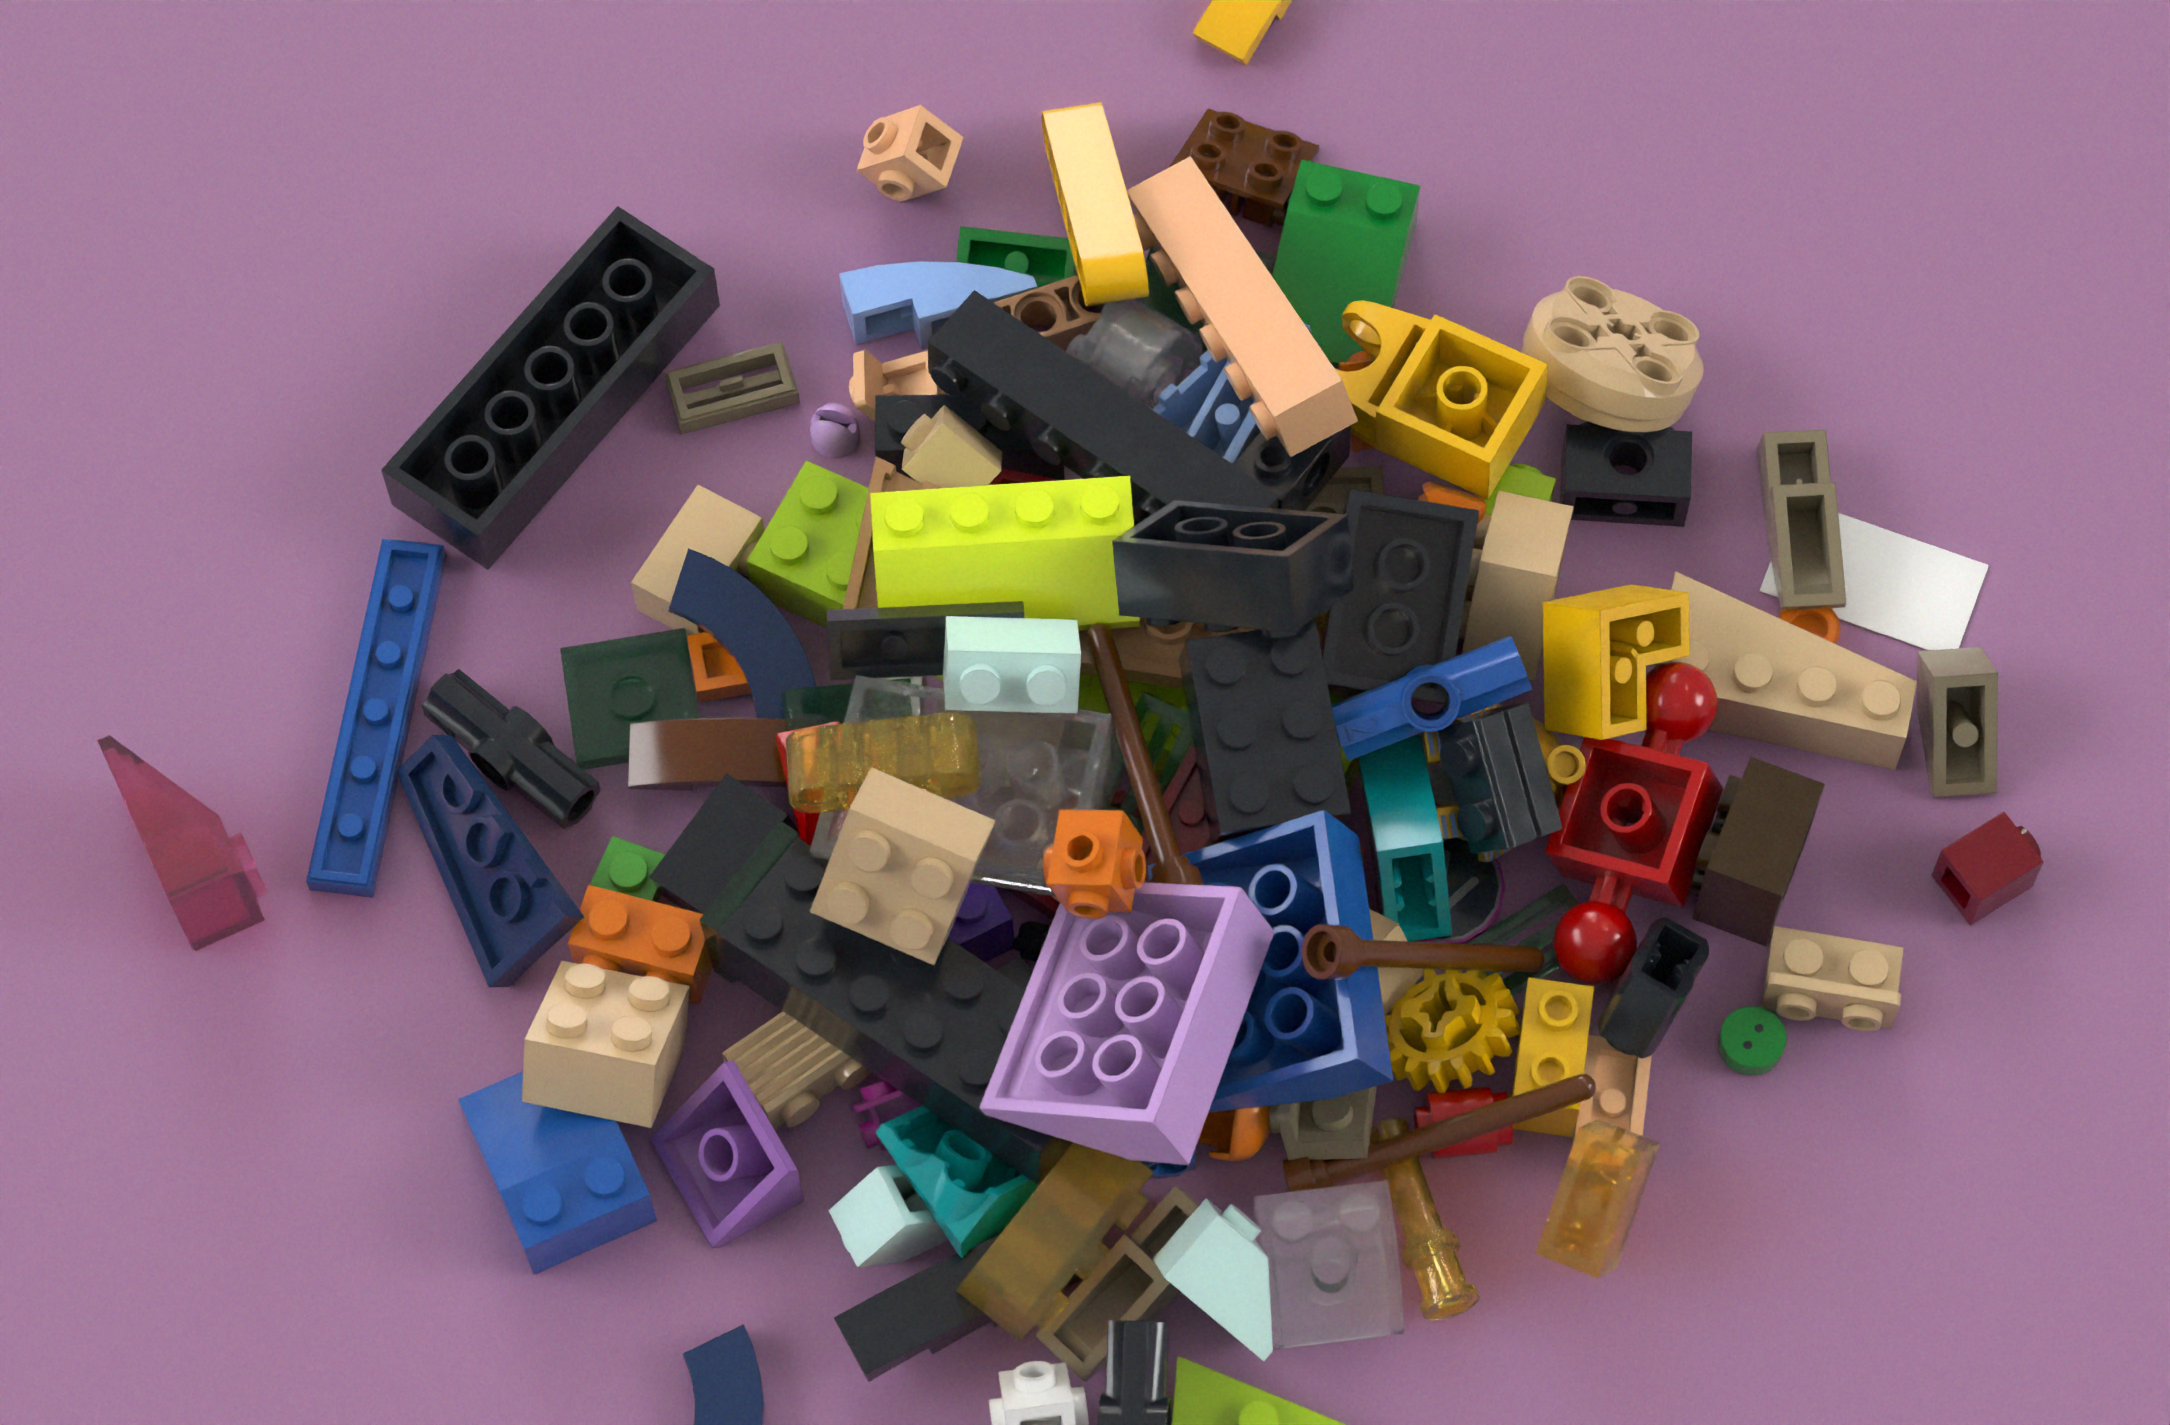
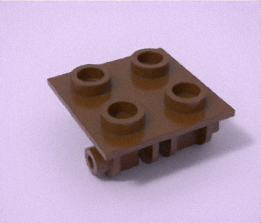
M1208 108L1169 167L1191 156L1223 205L1228 192L1233 193L1230 215L1237 217L1245 198H1247L1243 218L1271 228L1274 223L1284 225L1289 205L1287 201L1292 194L1301 159L1312 162L1319 151L1320 145L1302 140L1299 136L1289 131H1275L1245 121L1235 113L1218 112Z

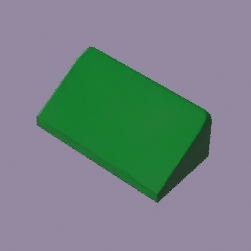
M960 226L956 262L997 267L1034 276L1037 288L1077 275L1068 238Z

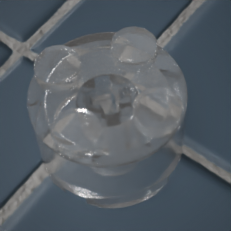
M1131 299L1105 303L1100 318L1095 322L1086 336L1084 334L1077 335L1069 344L1066 352L1150 409H1153L1160 403L1158 395L1171 383L1177 387L1182 382L1187 368L1194 371L1199 367V357L1202 356V343L1200 336L1194 331L1139 300Z

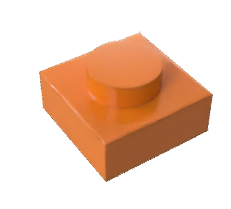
M707 632L687 635L699 703L751 694L750 687L733 656L729 655L716 639Z

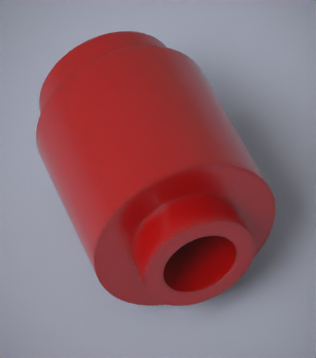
M1490 1087L1450 1090L1445 1093H1426L1425 1107L1414 1108V1127L1418 1129L1509 1097L1507 1092L1492 1093ZM1513 1125L1431 1152L1432 1159L1497 1153L1498 1146L1513 1144Z

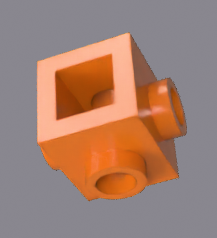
M1059 810L1054 844L1046 849L1043 858L1044 881L1065 909L1075 916L1086 919H1101L1106 917L1108 912L1131 913L1135 889H1140L1143 886L1146 874V861L1142 850L1143 838L1124 811Z

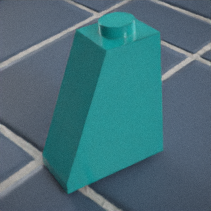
M1417 735L1357 757L1361 793L1382 915L1399 924L1407 941L1452 935L1443 838L1421 736Z

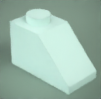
M897 1165L876 1167L829 1209L841 1234L843 1244L851 1254L857 1268L904 1262L948 1240Z
M1206 1198L1154 1256L1153 1261L1166 1280L1260 1359L1265 1361L1273 1352L1268 1257L1255 1240L1261 1230L1234 1205L1230 1204L1222 1212Z

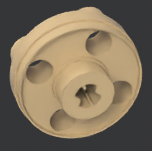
M1571 277L1566 282L1563 291L1550 294L1539 301L1534 308L1523 336L1521 352L1548 364L1546 397L1585 422L1589 421L1611 429L1627 432H1652L1672 426L1689 407L1703 376V362L1696 348L1699 330L1695 324L1680 314L1662 310L1647 300L1627 292L1612 289L1603 282L1590 277Z

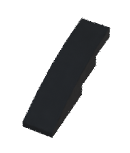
M1077 1202L988 1239L970 1249L963 1259L957 1253L837 1315L834 1319L865 1377L870 1382L928 1348L933 1355L991 1321L996 1328L1088 1276L1108 1252L1082 1206Z

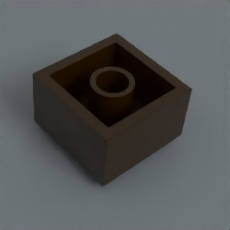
M1750 757L1742 779L1733 775L1729 776L1716 810L1718 813L1711 831L1708 830L1695 863L1696 869L1689 890L1690 894L1698 896L1693 920L1760 945H1767L1808 838L1825 786L1824 783Z

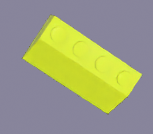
M1130 476L870 493L878 608L1023 601L1024 618L1077 620L1078 631L1088 630L1095 623H1104L1110 629L1140 627L1139 617L1119 615L1112 544L1114 539L1134 527Z

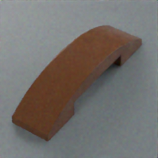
M698 718L630 724L628 789L693 791V785L717 786L726 773L745 786L787 787L775 735L781 732L832 722L769 718ZM840 723L858 793L871 767L886 773V730Z

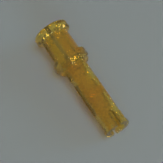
M1391 1118L1379 1122L1384 1134H1380L1378 1127L1372 1126L1370 1143L1374 1144L1409 1132L1407 1120L1405 1118ZM1419 1157L1381 1169L1406 1239L1402 1246L1401 1258L1405 1267L1413 1269L1424 1299L1420 1303L1422 1317L1426 1320H1442L1469 1310L1478 1303L1480 1295L1477 1287L1467 1282L1457 1255L1461 1249L1460 1240L1452 1230L1443 1226Z

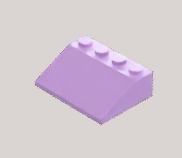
M1144 882L1140 889H1135L1131 913L1108 912L1107 916L1101 919H1086L1075 916L1068 912L1060 902L979 1108L987 1116L1129 1160L1189 1165L1275 931L1241 887Z

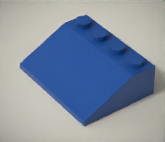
M1321 810L1181 855L1189 858L1190 864L1199 868L1204 885L1241 887L1275 931L1209 1112L1333 1099L1392 1082L1393 1074L1378 968L1360 967L1351 976L1342 980L1317 979L1307 972L1302 960L1304 938L1312 927L1319 924L1344 925L1352 929L1361 940H1373L1359 835L1325 810ZM1156 863L1148 865L1149 880L1153 877L1151 868Z

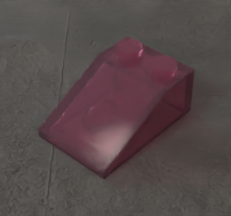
M110 735L97 740L165 894L193 952L265 921L266 919L256 898L268 892L242 833L240 832L228 837L218 814Z

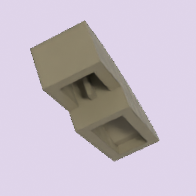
M1826 429L1764 432L1757 446L1767 538L1781 610L1845 607L1846 593L1836 482L1831 483Z
M1174 1186L1131 1236L1124 1234L1036 1333L1035 1336L1063 1363H1066L1082 1381L1087 1382L1106 1365L1109 1320L1152 1322L1181 1293L1163 1277L1153 1258L1201 1204L1188 1191Z

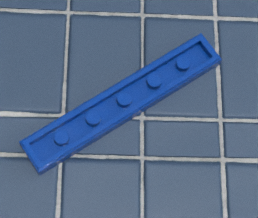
M382 538L306 879L309 890L373 898L399 779L396 770L402 765L447 554L444 545Z

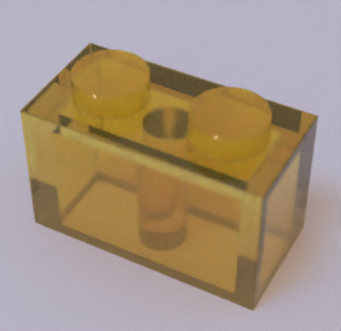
M1600 1119L1580 1126L1535 1253L1597 1279L1616 1269L1660 1143Z

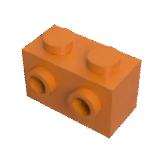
M588 885L579 909L584 918L573 927L568 940L573 963L592 964L602 969L642 977L652 976L667 982L690 986L689 1002L700 1005L718 953L714 918L701 913Z

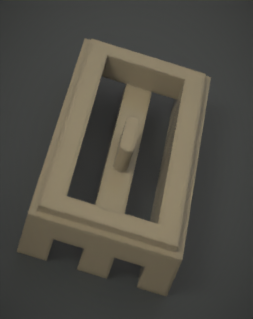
M783 341L664 372L666 386L670 393L681 435L800 403L799 392ZM777 365L778 368L746 378L737 376L719 382V385L683 394L682 391L683 389Z

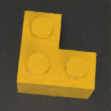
M1630 584L1543 602L1545 730L1599 740L1647 730L1646 666L1690 656L1689 592Z

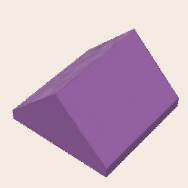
M734 1060L725 1061L650 1138L712 1248L721 1247L804 1202L798 1170Z

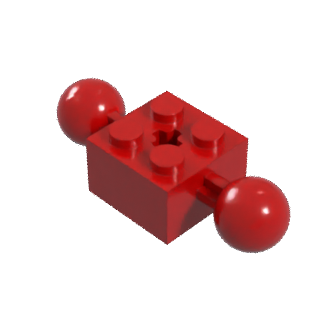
M1668 662L1653 668L1646 674L1647 730H1645L1646 733L1641 746L1610 738L1604 740L1583 738L1580 751L1585 758V771L1579 780L1567 785L1559 809L1563 829L1551 833L1545 850V854L1563 877L1594 885L1589 901L1569 909L1559 920L1553 936L1554 954L1559 965L1570 977L1579 982L1599 985L1614 981L1623 975L1637 950L1636 931L1630 918L1626 915L1632 895L1684 908L1696 869L1695 863L1708 830H1710L1723 791V786L1709 763L1679 756L1683 744L1698 739L1710 728L1718 708V697L1712 681L1702 670L1691 664ZM1628 822L1635 823L1631 826H1626Z

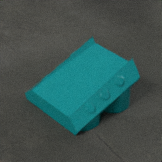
M920 1106L883 1123L876 1131L877 1136L896 1162V1165L907 1178L961 1259L970 1249L978 1246L980 1243L1009 1229L1020 1226L1035 1207L1037 1190L1035 1182L930 1112L924 1106Z

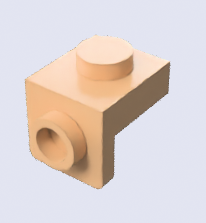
M867 350L853 354L854 376L849 381L850 396L855 407L874 422L875 395L947 394L935 384L928 373V350L885 363H881Z

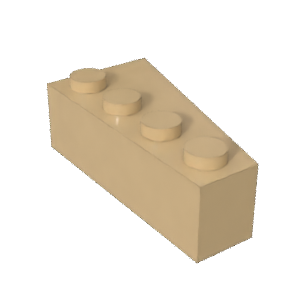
M1675 571L1671 590L1689 592L1690 656L1656 663L1654 668L1668 662H1684L1699 668L1710 678L1717 693L1718 708L1716 717L1708 730L1882 768L1896 769L1907 738L1917 681Z

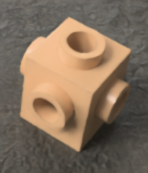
M922 105L879 118L873 122L864 136L863 145L865 148L856 171L874 183L878 191L890 199L896 200L899 203L947 188L964 137Z

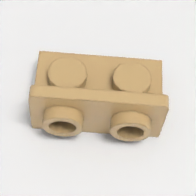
M1773 926L1770 935L1761 1007L1775 1009L1780 1016L1792 1020H1811L1817 1016L1840 1020L1844 1026L1857 1031L1871 1032L1879 1030L1881 1027L1891 1029L1901 1003V994L1898 991L1904 947Z

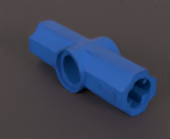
M1512 635L1438 664L1418 666L1402 678L1342 700L1331 706L1337 737L1349 761L1424 731L1442 730L1452 724L1455 719L1533 689ZM1433 682L1440 684L1447 690V702L1436 713H1422L1413 707L1411 703L1412 694L1423 683Z

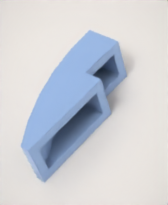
M918 261L877 265L839 273L842 304L856 345L915 329L920 347L924 349L928 347V341L974 290L994 303L1037 288L1034 276L997 267L961 262Z

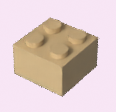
M1498 491L1492 515L1484 514L1483 519L1477 524L1458 638L1464 639L1462 654L1512 635L1528 679L1535 681L1543 650V602L1555 599L1574 506Z
M871 767L849 808L810 912L934 965L956 920L996 820Z
M561 961L524 1039L522 1102L651 1128L685 1050L690 986L667 982L652 976L642 977L602 969L592 964Z

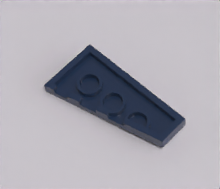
M432 735L396 772L488 987H509L582 920L584 915L453 736Z

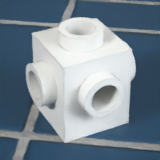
M1032 1361L1021 1364L1014 1370L999 1372L1002 1398L989 1399L992 1425H1089L1084 1386L1071 1388L1066 1363L1050 1364L1043 1361Z

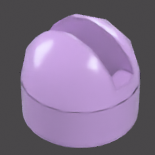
M828 403L818 408L811 418L809 426L811 443L820 454L830 458H839L851 453L858 445L860 439L859 423L849 407L840 403ZM835 422L849 425V428L847 429L846 427Z

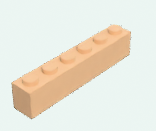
M1191 156L1126 190L1135 212L1133 216L1143 251L1151 247L1155 249L1156 252L1151 254L1150 257L1167 288L1176 283L1178 284L1180 289L1174 293L1190 324L1193 325L1200 320L1204 324V327L1199 329V332L1214 361L1217 363L1226 358L1230 365L1224 367V371L1238 398L1243 401L1251 397L1255 404L1249 406V409L1265 439L1269 440L1277 436L1289 456L1292 457L1358 422L1341 377Z

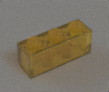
M1073 1143L956 1291L1018 1341H1021L1034 1325H1037L1046 1332L1070 1302V1299L1060 1291L1071 1277L1076 1274L1086 1281L1110 1251L1101 1242L1104 1235L1114 1223L1125 1231L1150 1200L1140 1190L1154 1172L1140 1161L1129 1160Z

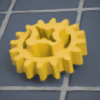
M1424 969V980L1418 984L1414 983L1392 1006V1009L1388 1012L1389 1015L1384 1016L1392 1073L1398 1081L1408 1077L1413 1089L1416 1091H1420L1425 1087L1429 1080L1433 1082L1438 1093H1445L1450 1080L1459 1079L1462 1086L1466 1089L1472 1086L1471 1074L1480 1070L1490 1076L1495 1072L1491 1063V1059L1495 1055L1510 1057L1513 1051L1507 1038L1520 1035L1521 1029L1515 1018L1520 1013L1510 990L1506 989L1501 976L1497 972L1487 976L1485 971L1468 970L1466 973H1462L1461 970H1446L1444 974L1437 975L1434 969Z

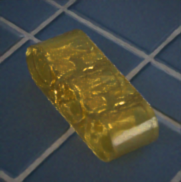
M937 713L799 729L786 738L788 801L792 808L799 811L823 813L849 810L871 767L945 799L964 797L980 788L977 723L966 714Z

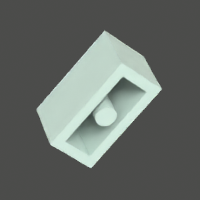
M946 616L943 668L945 710L1078 714L1081 648L1077 620Z

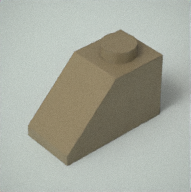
M1981 647L1917 651V713L1930 792L1933 798L1997 793L1998 671Z

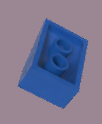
M523 1072L458 1099L534 1275L657 1221L650 1194L616 1121L522 1102Z

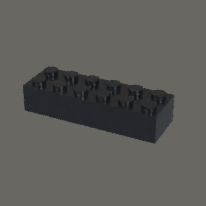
M617 206L381 469L391 504L489 570L718 309L720 301L714 268Z
M798 838L716 933L720 969L930 1110V1112L962 1132L1018 1172L1040 1185L1073 1142L987 1116L979 1108L1026 989L948 937L935 964L932 965L811 913V907L830 859Z

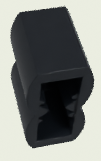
M1667 917L1655 920L1648 928L1599 1016L1598 1032L1600 1036L1605 1038L1614 1049L1621 1053L1635 1055L1641 1059L1651 1056L1659 1047L1709 956L1707 940Z

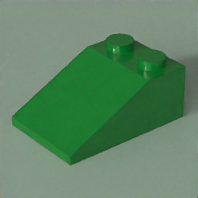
M1301 159L1286 212L1272 277L1303 323L1310 325L1313 338L1332 366L1338 369L1339 363L1347 362L1348 358L1353 354L1364 351L1342 328V313L1347 305L1353 301L1364 300L1394 308L1417 223L1421 185Z

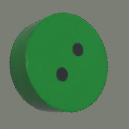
M1745 1006L1730 1013L1724 1020L1718 1037V1049L1723 1061L1734 1071L1750 1076L1761 1075L1772 1070L1779 1063L1786 1046V1031L1781 1020L1771 1011L1759 1006Z

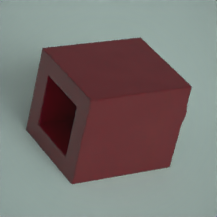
M2003 811L1942 849L1931 876L1971 926L2033 887L2044 861L2041 859L2040 848L2032 834L2022 826L2016 827Z

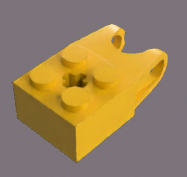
M1364 300L1353 301L1348 304L1342 313V328L1365 352L1375 358L1372 364L1358 371L1350 372L1335 369L1344 383L1358 422L1351 425V433L1379 451L1489 500L1546 403L1548 364L1436 314L1430 320Z

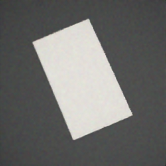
M1838 513L1846 593V606L1831 608L1838 619L1926 650L1959 648L1989 565ZM1770 562L1760 592L1778 597L1772 562Z

